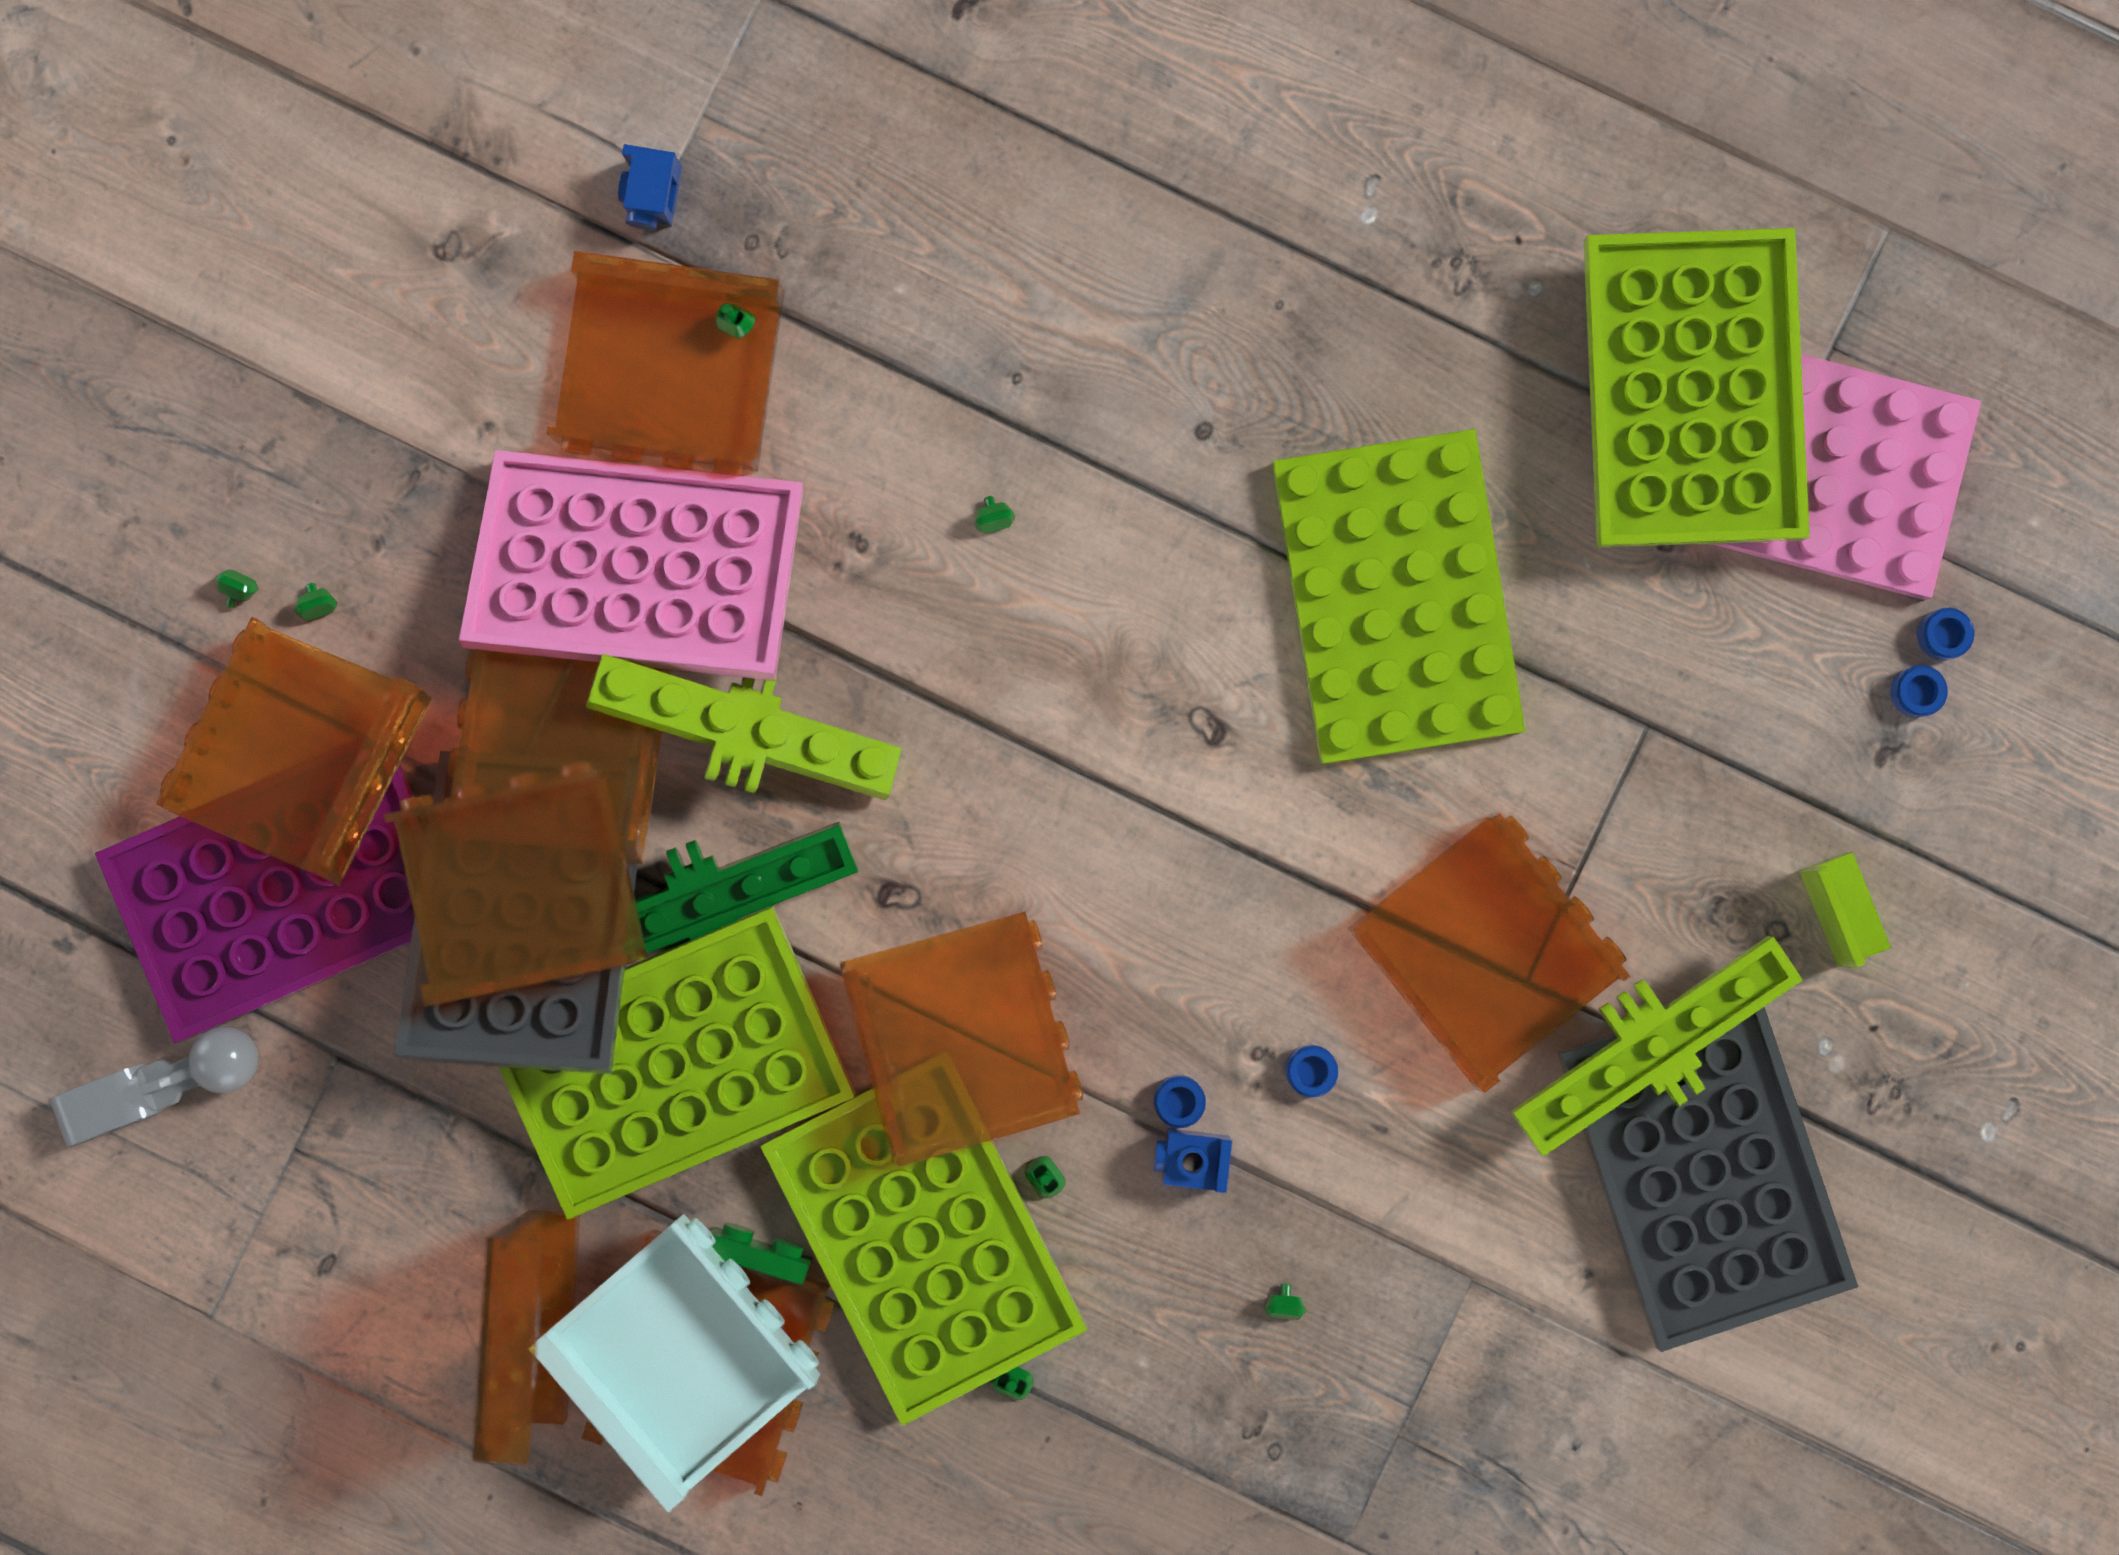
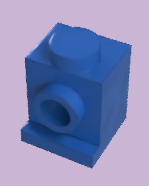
M624 144L622 155L628 163L630 170L621 173L618 186L619 202H624L623 207L627 212L625 223L643 230H656L657 224L672 226L682 166L675 152Z
M1167 1128L1166 1141L1157 1140L1154 1171L1162 1172L1163 1185L1227 1193L1232 1140L1229 1135ZM1191 1152L1198 1153L1202 1157L1201 1166L1194 1171L1185 1169L1182 1164L1184 1156Z

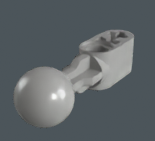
M229 1026L216 1027L203 1033L194 1042L187 1058L174 1063L160 1059L145 1066L144 1064H139L50 1098L49 1100L66 1147L79 1145L161 1113V1109L178 1103L183 1092L198 1086H202L215 1093H230L241 1089L251 1081L257 1071L259 1063L258 1049L252 1038L244 1031Z

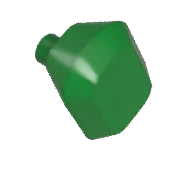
M724 303L716 313L717 328L735 338L745 336L755 323L754 314L737 304Z
M993 496L984 498L986 507L977 510L975 519L976 529L987 534L1009 528L1015 519V514L1004 502L995 504Z
M226 570L216 576L218 591L228 595L225 605L230 608L236 607L237 600L242 602L248 601L259 590L255 580L234 570Z
M309 583L305 586L307 594L297 598L294 609L299 617L306 621H311L333 613L338 603L326 589L321 588L317 590L315 583Z
M1040 1156L1026 1167V1178L1041 1197L1051 1198L1063 1190L1066 1182L1065 1177L1051 1158Z
M1287 1283L1281 1284V1295L1270 1296L1264 1309L1270 1318L1299 1320L1306 1313L1302 1298L1291 1296V1284Z
M1016 1367L991 1380V1386L995 1391L1012 1399L1023 1400L1031 1391L1033 1376L1030 1372Z

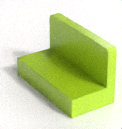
M1845 852L1799 871L1837 966L1858 968L1866 964L1865 958L1891 949L1853 852Z

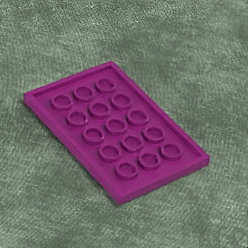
M379 730L95 853V856L173 1042L176 1044L410 944L428 827L387 731Z

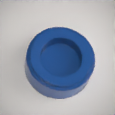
M1942 608L1930 612L1921 620L1917 630V639L1921 649L1929 657L1937 660H1949L1962 656L1972 646L1975 636L1974 626L1970 618L1964 612L1955 608Z
M1918 665L1899 672L1892 682L1890 693L1893 704L1901 713L1909 717H1924L1936 713L1943 707L1947 699L1948 687L1946 680L1938 670L1930 666Z
M1308 1044L1298 1047L1290 1054L1286 1062L1285 1074L1288 1083L1296 1092L1306 1097H1319L1328 1093L1336 1084L1338 1065L1334 1056L1328 1050L1318 1045Z
M1170 1076L1158 1085L1154 1093L1155 1111L1158 1117L1171 1127H1189L1195 1124L1204 1113L1206 1106L1205 1094L1201 1086L1188 1076Z

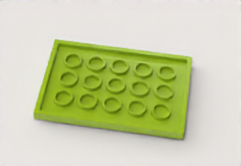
M1795 228L1587 235L1583 241L1597 548L1804 541L1810 538Z
M1476 429L1273 460L1272 469L1320 764L1526 732Z
M773 905L625 968L612 1074L498 1067L567 1220L853 1099L856 1094Z
M947 1050L760 1146L901 1426L1088 1331L1078 1307Z

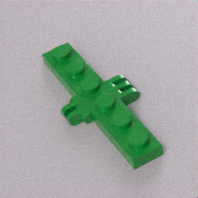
M840 821L721 867L718 866L714 855L704 858L696 840L685 844L692 862L691 864L684 865L677 847L667 850L666 855L672 871L664 874L668 887L633 900L626 961L688 937L690 940L735 922L740 917L858 873L857 863Z

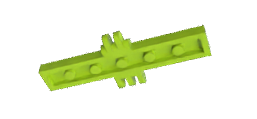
M602 654L585 708L711 746L712 750L704 775L705 779L715 781L720 772V764L725 763L729 767L724 784L735 787L741 769L749 771L745 780L744 791L755 794L764 764H769L884 801L891 794L902 748L780 710L782 698L773 695L776 680H763L761 691L753 689L754 678L743 677L741 685L731 682L727 693L607 654Z
M1773 936L1765 937L1664 1007L1645 980L1641 979L1633 987L1637 995L1644 1002L1638 1007L1632 997L1626 991H1623L1616 996V999L1627 1015L1620 1018L1615 1008L1608 1002L1599 1008L1600 1013L1617 1039L1510 1110V1112L1538 1154L1544 1157L1648 1085L1657 1095L1666 1091L1673 1102L1680 1107L1688 1099L1677 1082L1683 1079L1695 1095L1705 1090L1703 1083L1695 1073V1070L1702 1066L1695 1053L1802 982L1803 979Z

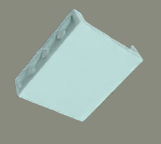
M684 1214L529 1347L535 1357L667 1512L679 1504L693 1486L806 1388L810 1390L815 1386L820 1376V1373L815 1368L819 1365V1361L812 1350L803 1341L798 1340L794 1343L781 1328L785 1322L777 1309L768 1300L764 1299L759 1302L746 1287L750 1280L742 1268L732 1259H728L725 1262L713 1249L712 1245L716 1241L708 1228L696 1218L690 1222Z

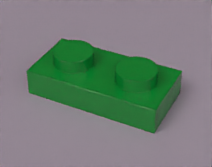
M724 1223L723 1229L714 1227L710 1231L716 1241L712 1247L724 1261L732 1259L740 1266L800 1285L807 1278L813 1258L803 1255L804 1247L797 1243L774 1238L771 1245L752 1239L754 1235L753 1230L733 1223Z

